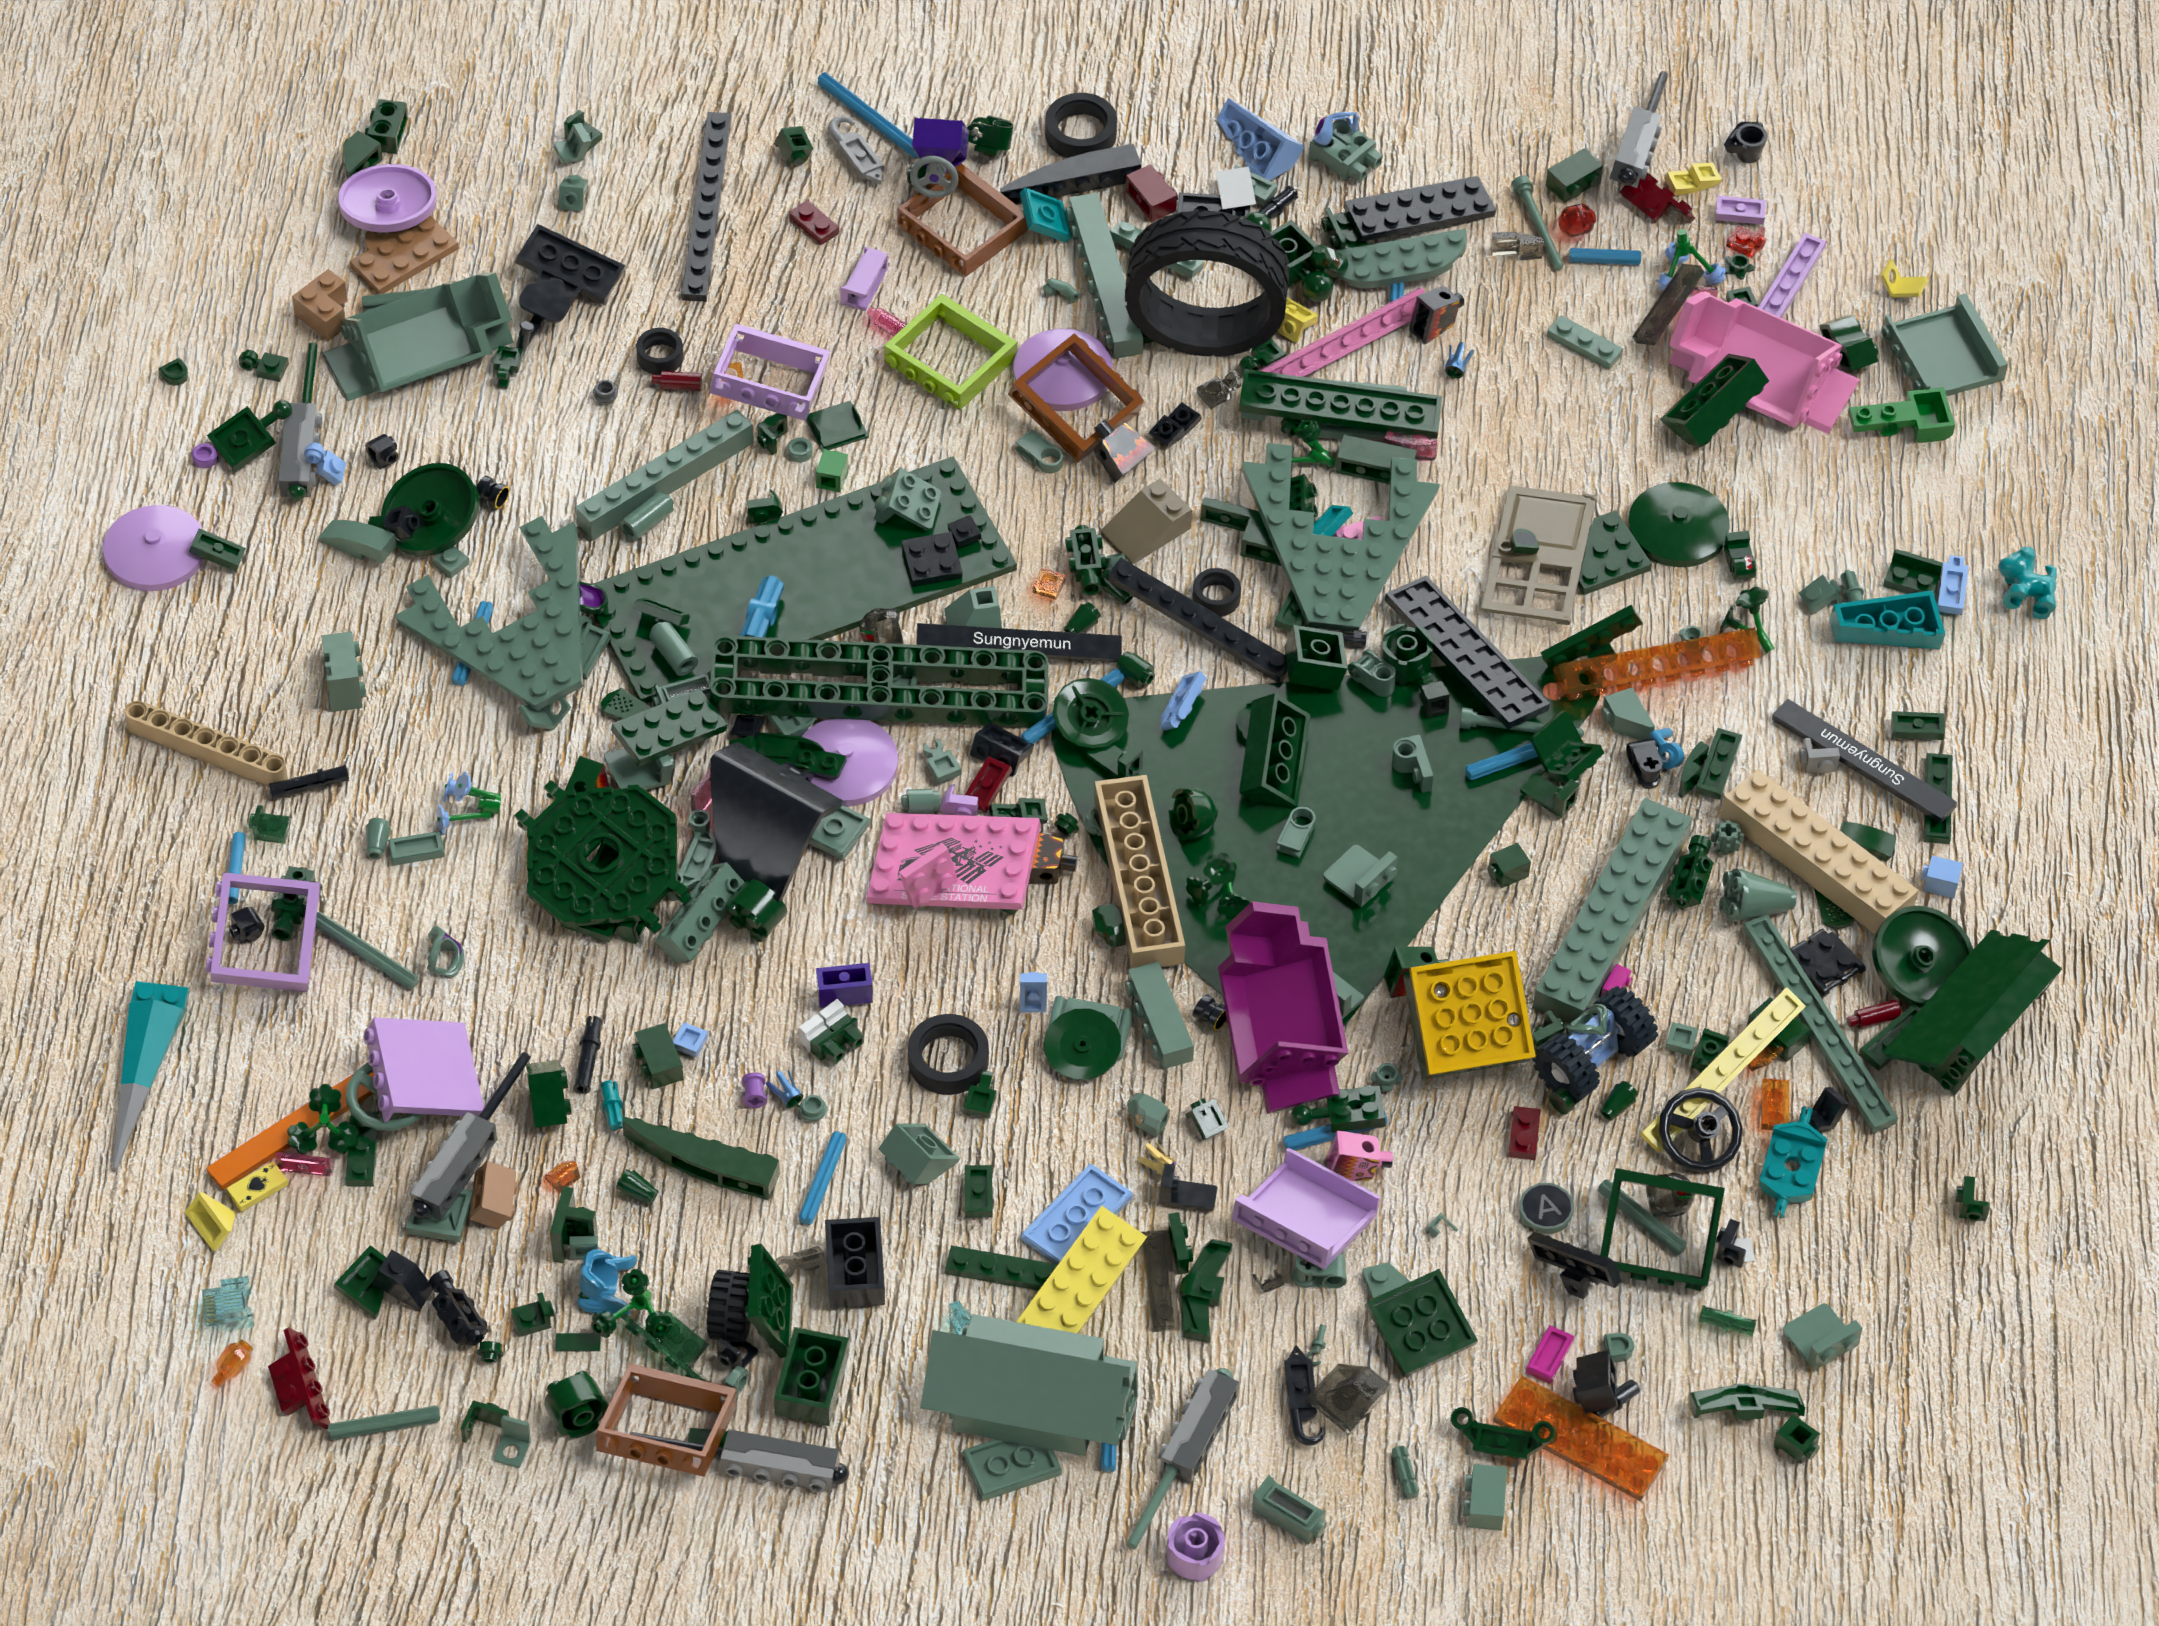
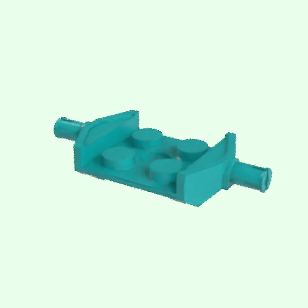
M1807 1106L1801 1108L1799 1121L1777 1124L1773 1128L1758 1186L1764 1193L1776 1199V1206L1773 1212L1775 1217H1778L1779 1210H1781L1779 1218H1784L1789 1203H1804L1812 1200L1827 1138L1810 1126L1809 1122L1813 1109L1808 1107L1807 1114H1805ZM1795 1161L1800 1168L1797 1171H1789L1785 1167V1163Z

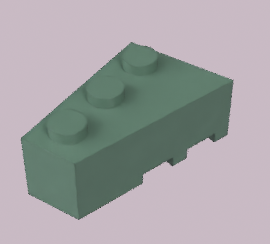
M352 631L321 635L331 711L363 708L361 698L366 697L365 682H359V677L364 676L362 661L356 662V657L361 656L359 641H353Z

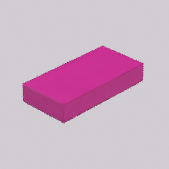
M1549 1325L1528 1363L1525 1373L1551 1384L1574 1342L1575 1336Z

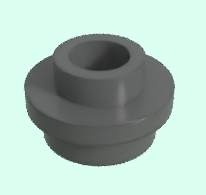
M600 380L593 389V396L598 402L610 403L617 398L618 389L612 381Z

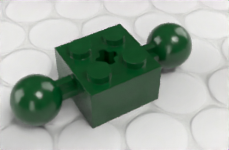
M1251 212L1243 218L1262 226L1273 235L1272 238L1274 240L1277 239L1286 251L1289 261L1287 266H1290L1288 287L1301 280L1303 294L1312 302H1323L1331 296L1333 292L1332 279L1328 274L1312 268L1310 263L1311 253L1318 245L1296 223L1290 220L1272 231L1271 220L1262 212Z

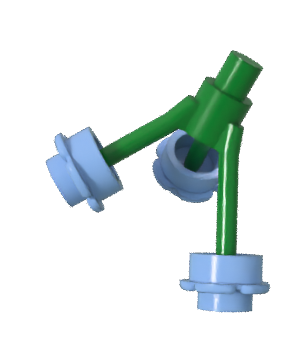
M1679 229L1675 242L1670 243V247L1666 248L1665 251L1666 257L1672 263L1669 273H1661L1656 282L1660 284L1659 289L1667 292L1679 289V278L1673 275L1676 266L1681 262L1685 263L1689 258V254H1692L1706 269L1703 277L1707 280V285L1720 284L1726 277V269L1718 263L1709 265L1696 251L1694 246L1690 244L1687 231Z

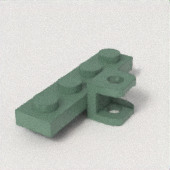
M1121 221L1110 230L1114 242L1131 249L1135 239L1143 230L1134 227L1131 223ZM1205 260L1182 261L1166 267L1192 279L1204 268Z

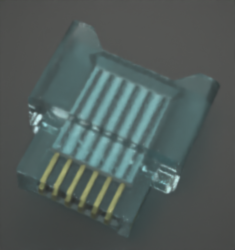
M248 1276L220 1280L221 1287L202 1289L206 1326L226 1324L227 1331L255 1327L252 1309L246 1303L247 1297L251 1294Z

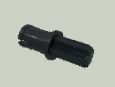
M1630 1379L1617 1388V1406L1591 1412L1592 1418L1600 1421L1615 1409H1622L1625 1402L1640 1393L1638 1383Z

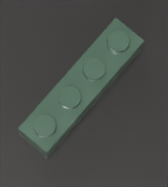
M1159 961L1128 969V980L1125 981V989L1129 997L1132 996L1135 1001L1133 1007L1137 1018H1142V1029L1145 1038H1150L1151 1052L1154 1060H1159L1162 1069L1192 1062L1194 1045Z

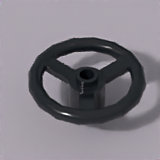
M1696 1087L1680 1091L1668 1100L1660 1114L1658 1133L1663 1149L1673 1162L1687 1170L1706 1173L1721 1169L1734 1159L1741 1146L1743 1127L1738 1111L1728 1098L1715 1090ZM1695 1098L1711 1100L1719 1105L1714 1112H1701L1693 1119L1674 1114L1675 1109L1679 1105ZM1727 1115L1732 1127L1731 1142L1726 1151L1713 1160L1710 1140L1719 1133L1720 1120ZM1670 1125L1687 1130L1689 1137L1699 1143L1701 1162L1691 1160L1678 1151L1672 1143L1669 1132Z

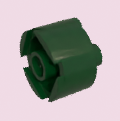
M1397 624L1385 631L1381 642L1380 658L1395 668V682L1397 684L1407 685L1409 682L1420 680V674L1431 671L1432 637L1427 630L1417 625L1413 628L1407 627V624Z
M747 879L725 905V908L731 915L729 918L730 923L737 929L741 930L744 927L749 930L750 935L758 942H762L770 935L787 915L788 910L782 900L778 903L773 898L775 895L774 891L755 879H751L750 882Z
M579 1371L575 1375L561 1381H554L546 1389L548 1393L544 1401L545 1408L562 1436L569 1434L570 1438H580L598 1429V1422L603 1418L609 1404L594 1378L589 1376L586 1371Z

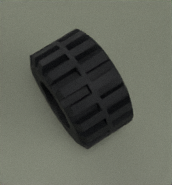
M717 1270L714 1274L707 1310V1333L709 1339L718 1340L720 1338L724 1341L745 1342L751 1325L745 1314V1307L748 1305L749 1299L746 1284L749 1281L750 1273Z

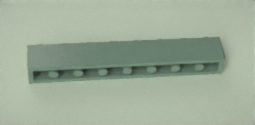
M1098 193L1069 197V207L1066 208V216L1068 222H1072L1073 225L1071 226L1072 238L1078 241L1077 254L1084 261L1082 262L1084 276L1089 277V293L1095 296L1093 304L1095 312L1100 313V329L1106 332L1107 350L1111 349L1114 359L1143 354L1141 329H1138L1129 318L1125 307L1127 305V302H1125L1126 281Z
M738 409L577 505L575 507L577 526L591 541L620 525V521L656 492L659 491L669 495L752 445L753 424Z

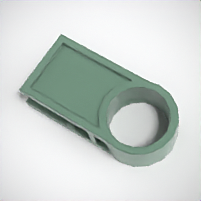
M1033 429L1015 442L1018 445L1015 450L1043 472L1056 473L1062 468V451ZM1047 456H1053L1058 458L1059 461L1049 464L1042 459Z
M1297 807L1292 810L1277 841L1276 851L1300 858L1315 828L1316 817L1311 809ZM1302 816L1310 819L1311 823L1301 826L1293 820Z

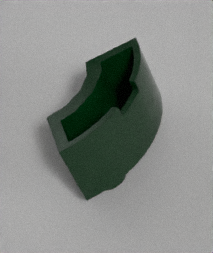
M1855 315L1843 316L1819 325L1823 337L1842 345L1840 351L1842 359L1839 364L1845 369L1854 371L1879 362L1877 345L1873 342L1872 338L1868 337L1861 330V325Z

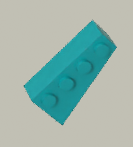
M1933 590L1834 604L1829 618L1836 642L1940 650L1945 637V630Z

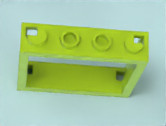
M941 293L884 345V361L891 365V368H895L905 374L908 379L922 385L928 392L936 394L947 404L950 403L961 410L1014 361L1018 351V342ZM938 318H941L995 353L960 386L904 351L910 343Z

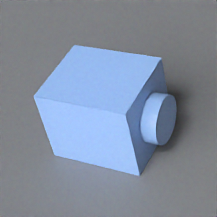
M1932 855L1930 865L1924 864L1921 875V880L1925 881L1923 891L1954 899L1963 863Z

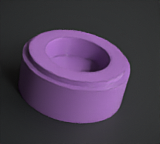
M208 443L197 445L192 451L193 463L199 468L214 466L218 461L217 449Z

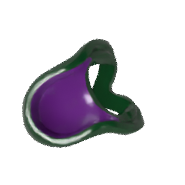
M579 581L580 611L591 615L601 614L608 605L606 592L598 585Z

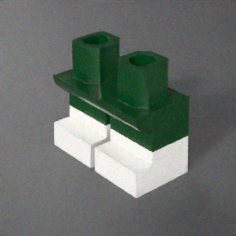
M838 999L821 1010L819 1015H814L799 1026V1042L820 1061L827 1058L832 1063L837 1064L845 1056V1050L842 1048L844 1044L847 1043L852 1049H857L864 1043V1035L858 1029V1019L855 1017L851 1018L844 1010V1005Z

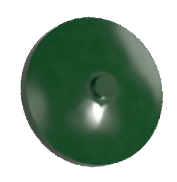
M447 463L426 464L409 471L392 486L384 500L381 516L387 515L396 507L407 505L419 516L420 526L415 530L412 538L400 540L395 537L396 548L414 556L435 555L456 545L470 531L479 512V493L471 478L457 466Z
M1683 482L1662 483L1645 490L1633 502L1628 518V528L1646 556L1657 563L1672 567H1692L1713 559L1724 548L1726 533H1729L1730 527L1727 510L1715 495L1702 487Z
M1909 906L1895 911L1879 926L1873 940L1872 957L1876 972L1886 988L1903 1002L1909 1005L1915 1003L1919 1008H1922L1972 952L1973 947L1962 927L1947 914L1927 906Z

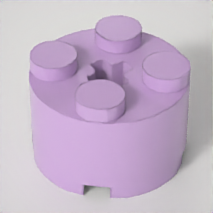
M1193 1513V1516H1181L1176 1519L1168 1531L1167 1562L1169 1567L1178 1575L1198 1582H1204L1216 1573L1222 1565L1225 1537L1219 1522L1203 1513Z

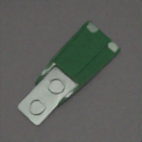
M760 732L757 739V753L779 765L791 762L795 765V768L802 772L807 771L812 776L818 775L838 779L847 762L845 755L826 752L817 742L801 736Z

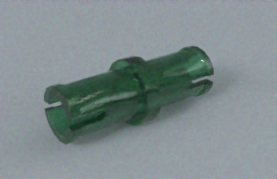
M1702 1305L1698 1320L1700 1323L1720 1327L1725 1332L1731 1330L1751 1337L1753 1336L1757 1321L1756 1319L1733 1314L1732 1310L1725 1312L1707 1307L1706 1305Z

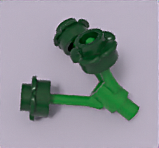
M1283 418L1280 430L1289 437L1296 435L1311 448L1308 457H1292V463L1317 462L1319 464L1324 463L1331 468L1336 459L1328 455L1329 452L1317 441L1320 430L1316 421L1305 420L1302 422L1301 420Z
M632 1269L630 1273H625L622 1278L624 1292L633 1295L629 1304L614 1314L602 1311L592 1316L591 1328L593 1332L604 1338L610 1337L613 1331L616 1330V1319L633 1308L637 1310L646 1309L649 1316L646 1318L645 1330L651 1337L660 1338L668 1334L672 1328L669 1315L661 1311H654L651 1304V1292L647 1289L649 1278L640 1269Z

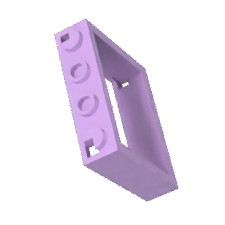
M735 323L713 373L710 393L806 421L827 370L830 351ZM738 334L744 335V339L737 338ZM735 352H743L815 373L806 397L726 374ZM816 356L822 358L821 362L816 360Z
M223 872L222 881H217L215 897H220L219 906H214L212 922H217L216 932L211 931L209 947L214 948L213 957L208 956L206 972H211V982L308 992L320 883ZM230 887L307 895L298 975L220 967Z

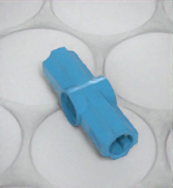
M769 575L762 579L755 599L752 598L749 602L746 622L740 636L765 637L768 627L773 626L777 615V604L784 589V583L778 577Z

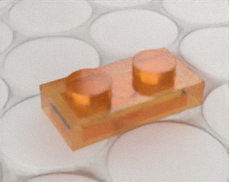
M1762 1078L1761 1130H1773L1774 1125L1789 1123V1080Z

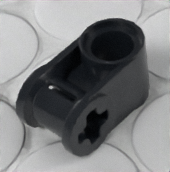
M1651 738L1627 743V758L1634 770L1638 783L1647 789L1657 787L1661 782L1659 772L1662 769L1663 763L1655 740Z

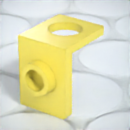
M1893 260L1888 261L1881 274V278L1891 298L1920 297L1928 282L1926 276L1901 277ZM1890 270H1891L1892 273H1893V281H1892V283H1890V281H1889V272H1890Z

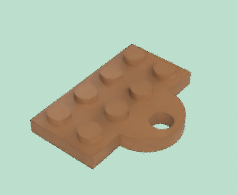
M430 215L416 226L401 231L388 232L384 236L378 235L377 233L379 232L367 231L365 235L367 251L350 260V266L377 294H384L459 249V245Z

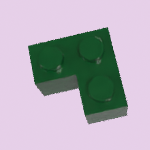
M558 1060L527 1064L526 1070L535 1128L567 1124V1115H572L570 1099H564L563 1089L568 1088L565 1067H560Z

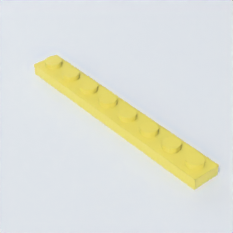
M1786 987L1684 1090L1699 1087L1715 1090L1720 1093L1806 1006ZM1701 1098L1687 1100L1675 1109L1674 1114L1693 1119L1711 1100ZM1660 1114L1639 1134L1658 1154L1664 1150L1658 1133ZM1670 1125L1669 1132L1672 1141L1684 1129Z

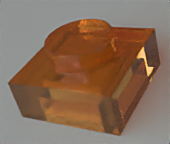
M1041 568L1033 584L1032 593L1056 600L1065 583L1066 575Z

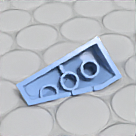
M1230 98L1226 100L1217 117V121L1225 134L1235 144L1238 155L1242 156L1246 162L1245 166L1249 167L1250 172L1269 181L1293 168L1305 147L1285 132Z

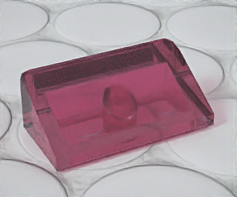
M276 1152L277 1166L281 1171L332 1176L334 1158Z

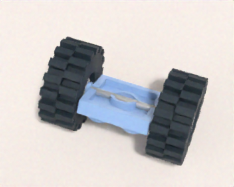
M1619 986L1610 989L1592 1004H1603L1608 1010L1606 1033L1602 1036L1581 1032H1573L1570 1037L1566 1034L1561 1035V1033L1553 1035L1535 1050L1536 1057L1532 1059L1536 1063L1534 1068L1539 1071L1538 1076L1540 1080L1543 1079L1545 1081L1544 1085L1547 1089L1551 1088L1554 1090L1557 1087L1566 1089L1573 1097L1575 1104L1579 1103L1600 1084L1598 1079L1600 1075L1595 1069L1617 1051L1622 1055L1625 1053L1627 1057H1634L1656 1040V1037H1658V1032H1656L1658 1026L1653 1023L1655 1018L1649 1014L1650 1009L1647 1006L1644 1007L1643 1001L1640 998H1635V993L1632 991L1627 992L1626 988H1620ZM1592 1013L1593 1017L1585 1025L1598 1026L1599 1014Z

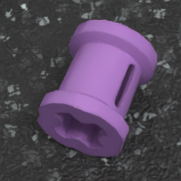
M756 1072L744 1075L741 1078L742 1086L745 1087L743 1104L753 1109L766 1105L767 1096L764 1094L763 1088L766 1083L765 1076Z

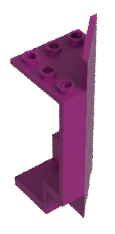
M1252 901L1226 925L1231 955L1218 966L1238 1082L1249 1083L1252 1086L1262 1085L1266 1112L1268 1114L1300 1104L1340 1095L1335 1065L1348 1054V1048L1327 938L1310 936L1308 922L1301 921L1298 907Z

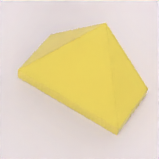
M199 1192L185 1210V1214L212 1251H217L232 1230L236 1212L203 1192Z

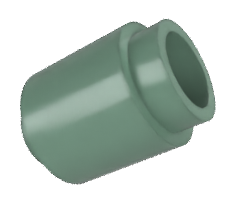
M932 788L907 789L906 795L901 796L902 811L907 810V814H933L934 812H939V791H933Z

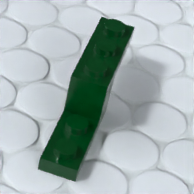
M1204 497L1201 505V521L1244 532L1240 556L1281 566L1259 511Z

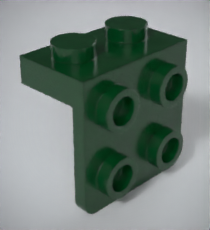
M1560 711L1531 737V743L1550 781L1568 783L1570 779L1577 781L1580 775L1587 768L1594 766L1597 760L1604 754L1601 745L1583 743L1567 711Z

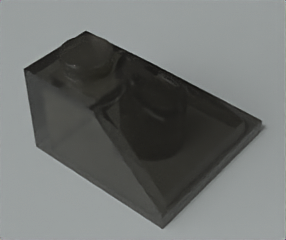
M1337 1364L1305 1400L1346 1434L1350 1435L1378 1405L1390 1384L1369 1367Z

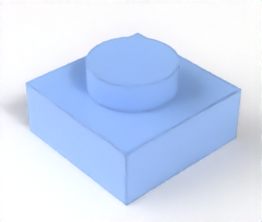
M683 1022L673 1040L676 1050L697 1058L708 1039V1031Z

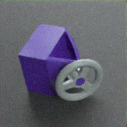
M929 118L914 119L912 147L920 159L912 166L910 179L914 188L919 193L930 198H942L950 195L956 189L958 173L955 168L963 163L967 157L969 131L963 121ZM925 165L927 167L926 175L918 179V171ZM948 172L951 175V181L944 178ZM930 183L939 184L945 187V189L932 191L924 186Z

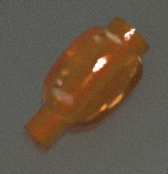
M242 1339L237 1343H230L220 1355L216 1365L218 1372L211 1381L216 1386L221 1387L226 1379L237 1377L250 1362V1353L253 1347Z

